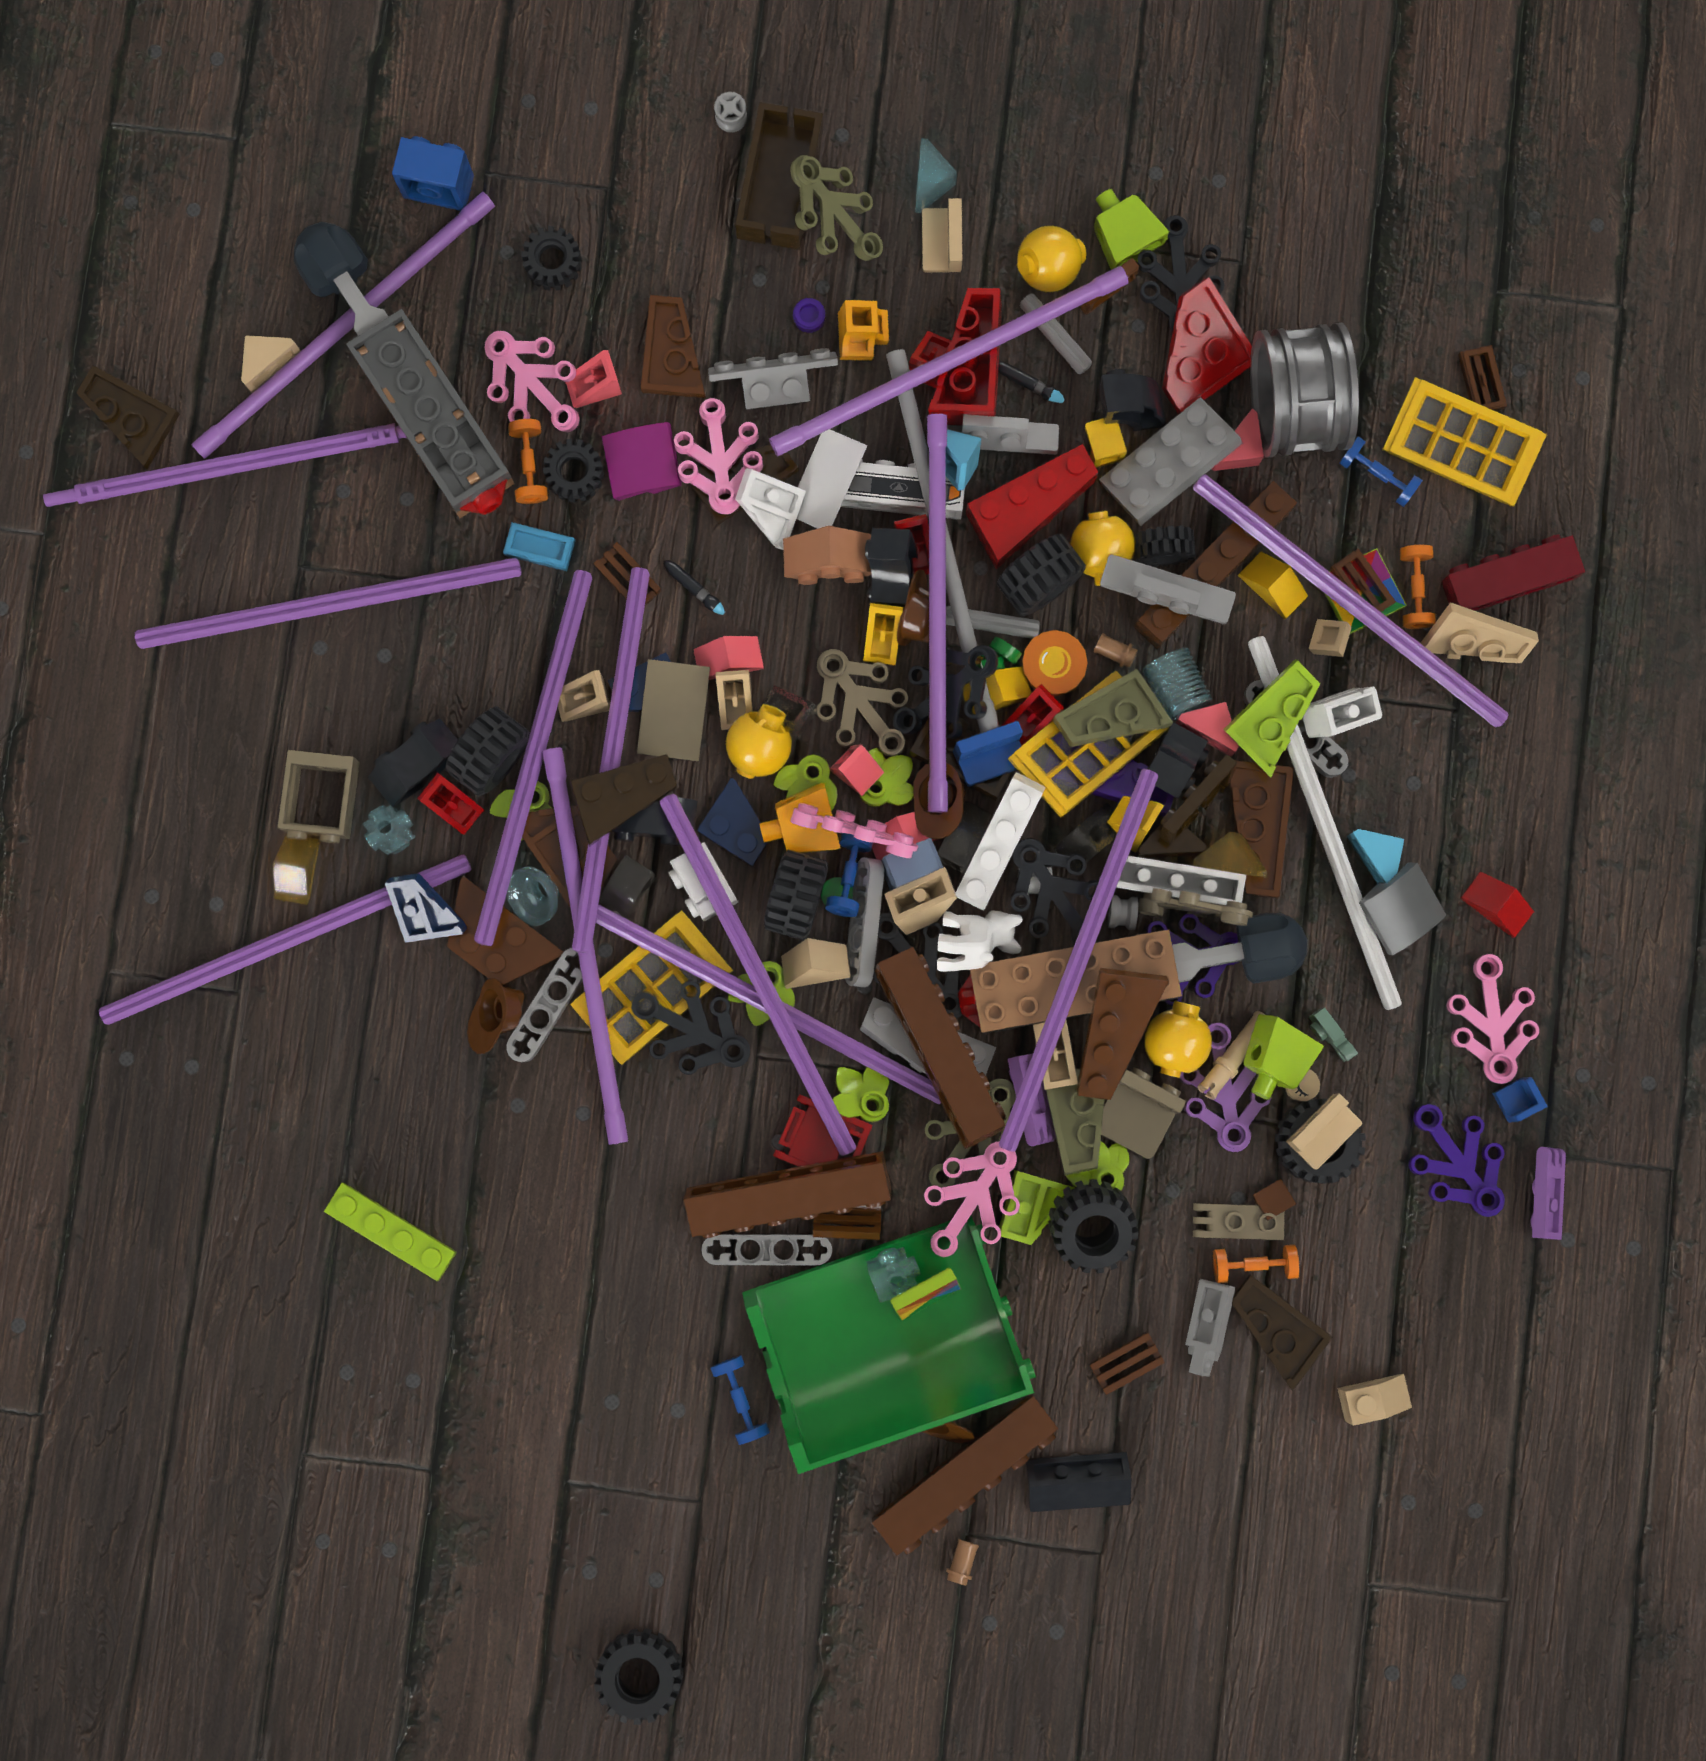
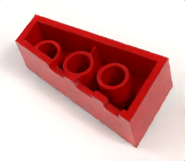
M967 288L955 326L954 336L947 352L1001 326L1002 303L1000 288ZM1000 345L940 374L934 397L928 409L929 415L945 414L947 415V425L962 426L963 414L996 416Z
M1083 444L967 504L966 515L995 569H998L1015 551L1024 546L1040 529L1042 530L1058 513L1068 507L1095 483L1098 470Z

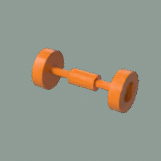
M536 419L512 421L508 424L509 436L523 439V449L521 450L523 474H526L527 486L515 490L516 502L522 504L544 502L548 499V490L545 486L534 485L533 474L536 473L534 450L530 449L529 437L541 434V423Z
M1410 545L1400 548V560L1414 562V575H1411L1412 599H1415L1416 613L1402 616L1404 628L1433 627L1436 623V614L1422 612V599L1425 598V583L1420 567V561L1433 558V546Z
M1295 1244L1284 1245L1283 1259L1268 1260L1266 1256L1243 1258L1241 1262H1228L1225 1249L1213 1251V1268L1216 1283H1228V1269L1244 1268V1271L1269 1270V1266H1284L1287 1279L1299 1277V1257Z

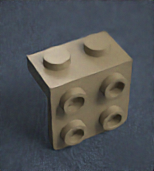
M1133 1067L1131 1072L1127 1069L1125 1070L1111 1100L1107 1099L1104 1104L1101 1135L1146 1159H1150L1155 1155L1175 1114L1182 1111L1186 1101L1179 1098L1181 1091L1165 1083L1159 1087L1149 1082L1151 1078L1149 1074Z

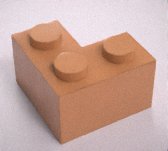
M825 526L783 538L784 577L798 579V584L802 585L816 584L819 578L833 579L839 577L844 578L846 583L863 582L864 577L871 575L870 564L865 556L866 541L871 539V534L834 526Z

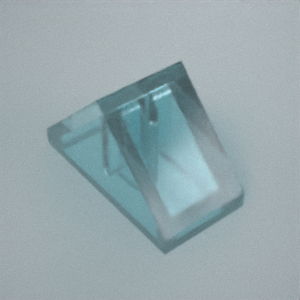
M921 138L915 212L922 213L923 209L928 208L954 187L957 178L955 169L933 144L924 138Z

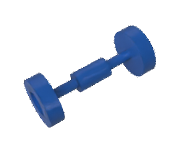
M1358 436L1352 448L1346 452L1339 464L1347 469L1354 458L1369 467L1368 472L1385 483L1391 482L1402 490L1395 502L1404 507L1423 480L1414 475L1406 485L1392 476L1394 472L1378 461L1372 462L1359 453L1366 441Z
M841 833L839 843L842 847L851 850L849 861L845 862L841 880V885H843L841 897H828L825 909L835 915L856 917L860 904L848 898L850 887H854L858 868L856 857L858 852H870L873 843L859 840L852 834Z
M742 1355L710 1367L713 1377L727 1373L733 1389L730 1390V1394L738 1414L742 1413L747 1429L735 1434L738 1445L751 1442L770 1433L767 1422L753 1426L748 1410L751 1408L743 1387L738 1386L733 1371L745 1365Z

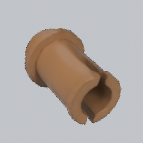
M1104 633L1100 636L1094 649V653L1120 663L1119 667L1121 668L1124 666L1130 668L1138 652L1137 649L1133 648L1132 643L1128 646L1106 636Z
M958 1539L951 1567L946 1569V1572L949 1573L947 1580L966 1586L968 1579L972 1580L970 1572L979 1545Z

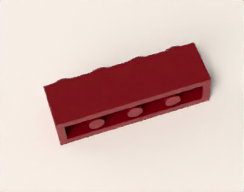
M1560 534L1543 539L1541 541L1542 545L1530 548L1529 544H1525L1510 550L1511 555L1502 558L1499 557V554H1493L1479 560L1480 565L1469 568L1466 563L1451 568L1449 570L1450 574L1441 581L1448 603L1450 604L1451 602L1478 611L1576 580L1586 571L1573 535L1562 539Z

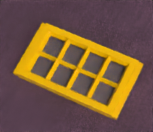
M1415 377L1382 450L1514 507L1547 434Z
M1117 671L1111 673L1077 702L1120 679L1122 676ZM1052 721L1016 750L1008 760L1023 776L1046 787L1041 797L1061 818L1162 736L1168 728L1070 747Z
M682 910L654 933L729 974L733 971ZM638 946L600 978L612 1055L623 1065L669 1026L655 1017L645 1020L635 1016L632 1011V1001L636 994L642 991H649L657 997L658 1004L682 1015L689 1009L687 1001L681 996L680 992L681 985L685 981L694 980L698 982L701 989L700 999L715 986ZM688 985L685 987L684 992L688 996H693L696 994L697 989L694 985ZM584 992L570 1005L590 1027ZM644 998L640 1000L639 1006L643 1010H648L651 1008L652 1003L649 999Z

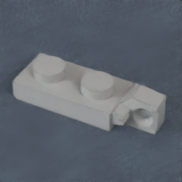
M1204 1279L1199 1280L1185 1344L1189 1346L1188 1354L1192 1355L1190 1373L1210 1377L1213 1363L1218 1361L1222 1351L1235 1287Z

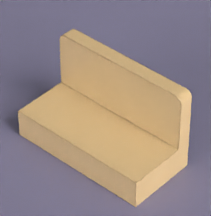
M962 198L948 199V208H925L922 210L923 272H961Z
M1340 1093L1333 1094L1286 1141L1315 1170L1319 1169L1362 1125V1121L1347 1107L1349 1102Z

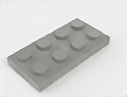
M1200 397L1107 472L1099 481L1106 491L1141 526L1243 443L1241 437Z

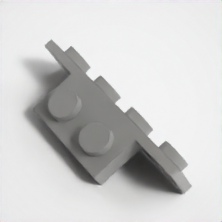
M827 348L812 350L810 351L811 355L798 356L797 353L790 352L780 354L778 359L766 360L765 357H752L746 359V363L733 364V361L716 362L714 367L708 368L709 381L742 378L746 409L810 401L806 369L838 365V358L836 352H830Z
M963 414L962 426L947 425L949 430L981 438L980 450L1054 455L1058 453L1059 425L1032 423L1027 418Z
M1113 554L1108 557L1100 581L1101 587L1137 597L1143 603L1150 605L1159 604L1169 607L1171 611L1178 614H1192L1221 624L1228 622L1236 597V593Z

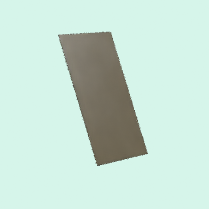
M648 659L637 754L652 756L667 754L668 758L699 761L710 667Z

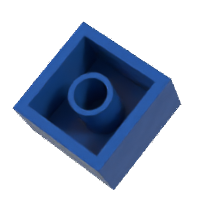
M413 136L411 139L401 137L392 175L402 197L408 200L461 211L468 203L474 174L465 151L459 146L450 143H444L441 146L432 144L427 139Z

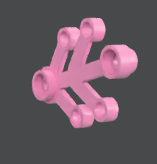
M496 331L490 334L485 342V353L493 361V381L487 388V395L489 399L496 403H503L507 400L509 391L505 386L508 365L515 372L514 406L508 412L509 421H515L514 416L517 411H523V419H530V414L527 410L529 388L552 414L551 421L554 427L562 432H571L579 424L578 412L569 405H561L538 378H558L564 382H570L576 376L575 366L568 361H560L556 365L524 364L516 355L537 354L541 358H550L555 352V345L546 337H540L536 341H515L514 337L506 331ZM503 341L504 349L501 352H496V344ZM547 342L549 344L548 351L541 353L540 345ZM564 366H569V375L562 377L561 369ZM497 387H501L503 391L499 398H495L493 395ZM562 412H567V421L560 423L559 415Z
M709 398L702 402L699 413L702 423L708 426L712 454L694 443L693 436L689 432L683 431L676 434L674 444L678 453L689 455L714 472L716 483L699 474L697 465L693 461H683L678 467V473L681 481L691 483L709 495V503L713 510L726 515L733 513L740 506L735 498L745 469L749 468L760 472L763 468V460L758 452H747L743 457L742 469L729 482L728 470L749 445L757 442L759 437L758 428L754 423H743L738 430L739 437L725 452L721 424L726 419L725 406L720 400ZM712 407L718 408L712 413L707 411V409ZM745 431L754 432V434L750 437H746L743 435ZM682 440L690 442L686 446L679 445V442ZM752 459L758 461V464L755 466H750L747 463ZM685 469H692L694 471L691 475L683 474ZM722 494L731 495L730 498L727 500H722L719 498V496Z
M799 803L798 808H794L790 821L793 824L810 829H816L818 822L822 823L821 827L824 829L852 834L855 838L866 842L887 845L886 852L904 858H912L913 851L918 849V845L912 843L914 837L899 832H894V835L886 833L887 825L875 820H868L866 826L854 823L856 815L841 810H836L835 817L829 815L820 816L817 814V807Z
M1486 954L1477 958L1473 965L1474 974L1482 981L1486 1017L1472 1007L1464 995L1460 994L1451 996L1448 999L1447 1009L1454 1015L1463 1016L1487 1035L1491 1050L1475 1040L1472 1031L1465 1027L1455 1029L1451 1034V1041L1456 1047L1466 1048L1484 1063L1483 1070L1490 1081L1503 1084L1515 1077L1518 1069L1517 1056L1530 1040L1537 1038L1539 1035L1537 1023L1531 1020L1523 1021L1517 1026V1036L1505 1049L1504 1034L1525 1007H1529L1534 1003L1535 995L1531 989L1526 987L1515 990L1512 995L1511 1004L1501 1015L1496 979L1502 974L1503 964L1497 956ZM1484 962L1489 963L1491 966L1489 974H1484L1481 970V965ZM1522 991L1528 995V1002L1526 1004L1521 1003L1518 999L1519 993ZM1456 998L1460 999L1463 1003V1008L1460 1011L1453 1008V1001ZM1526 1024L1530 1025L1533 1029L1530 1037L1525 1036L1523 1033V1027ZM1460 1031L1465 1032L1467 1035V1041L1464 1044L1457 1040V1035ZM1497 1061H1501L1505 1066L1502 1073L1495 1071L1494 1065Z
M994 1142L986 1148L984 1155L960 1160L951 1157L944 1162L943 1171L950 1178H957L965 1171L985 1170L977 1181L943 1188L930 1186L926 1189L924 1198L931 1206H939L943 1201L966 1197L946 1229L939 1230L932 1236L931 1248L935 1254L941 1257H948L956 1252L958 1248L957 1236L977 1205L979 1206L983 1226L981 1229L982 1240L988 1244H995L1000 1240L1001 1230L995 1222L989 1187L997 1176L1002 1194V1199L999 1203L1001 1212L1007 1216H1012L1019 1211L1020 1203L1014 1195L1010 1172L1017 1163L1015 1151L1011 1152L999 1146V1142ZM997 1152H1003L1007 1157L1006 1162L1002 1165L994 1162L993 1158ZM952 1161L957 1162L960 1166L956 1174H950L947 1171V1165ZM933 1189L939 1190L941 1193V1199L935 1203L931 1202L928 1198L929 1192ZM1007 1199H1013L1016 1202V1208L1012 1212H1007L1003 1208V1203ZM989 1227L995 1228L998 1233L996 1239L992 1241L985 1238V1230ZM943 1236L948 1237L951 1242L950 1247L946 1250L938 1247V1240Z

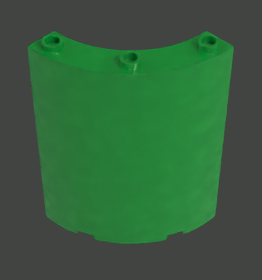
M972 1216L969 1217L957 1236L958 1248L956 1252L948 1257H941L933 1252L931 1238L937 1231L945 1230L950 1221L742 1292L745 1309L759 1349L767 1348V1350L762 1351L768 1368L766 1370L774 1396L778 1400L781 1410L780 1417L788 1447L798 1474L1034 1393L1030 1379L1036 1378L1030 1358L1024 1360L1022 1358L1007 1318L1013 1315L1006 1296H999L982 1246L986 1244L981 1238L983 1226L982 1224L975 1225ZM943 1236L939 1238L938 1247L940 1249L946 1250L950 1247L951 1242L948 1237ZM947 1268H951L961 1289L914 1315L901 1320L891 1303L892 1298Z

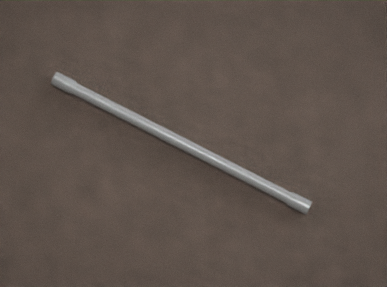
M894 350L886 354L892 379L910 371L905 350ZM912 388L898 395L929 519V451ZM946 523V590L961 650L968 653L977 646ZM987 682L985 683L983 701L986 703L987 712L983 718L977 719L980 733L999 727ZM977 703L974 705L975 713L978 712Z

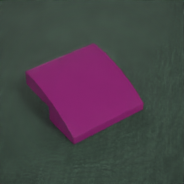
M669 422L630 428L602 436L614 499L620 501L646 492L655 494L682 486Z

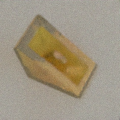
M1230 831L1193 861V866L1267 877V870L1244 836L1236 832Z
M286 834L273 861L275 900L308 905L320 843L318 839L287 838Z

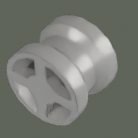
M725 92L717 97L714 104L717 125L722 130L732 133L742 129L747 122L746 104L742 96L735 92ZM733 114H734V115L736 116V117L733 116V117H728V118H727L728 115H733Z
M1113 895L1108 908V928H1116L1120 925L1125 926L1128 930H1135L1138 917V897H1130L1128 900L1120 899L1117 895Z

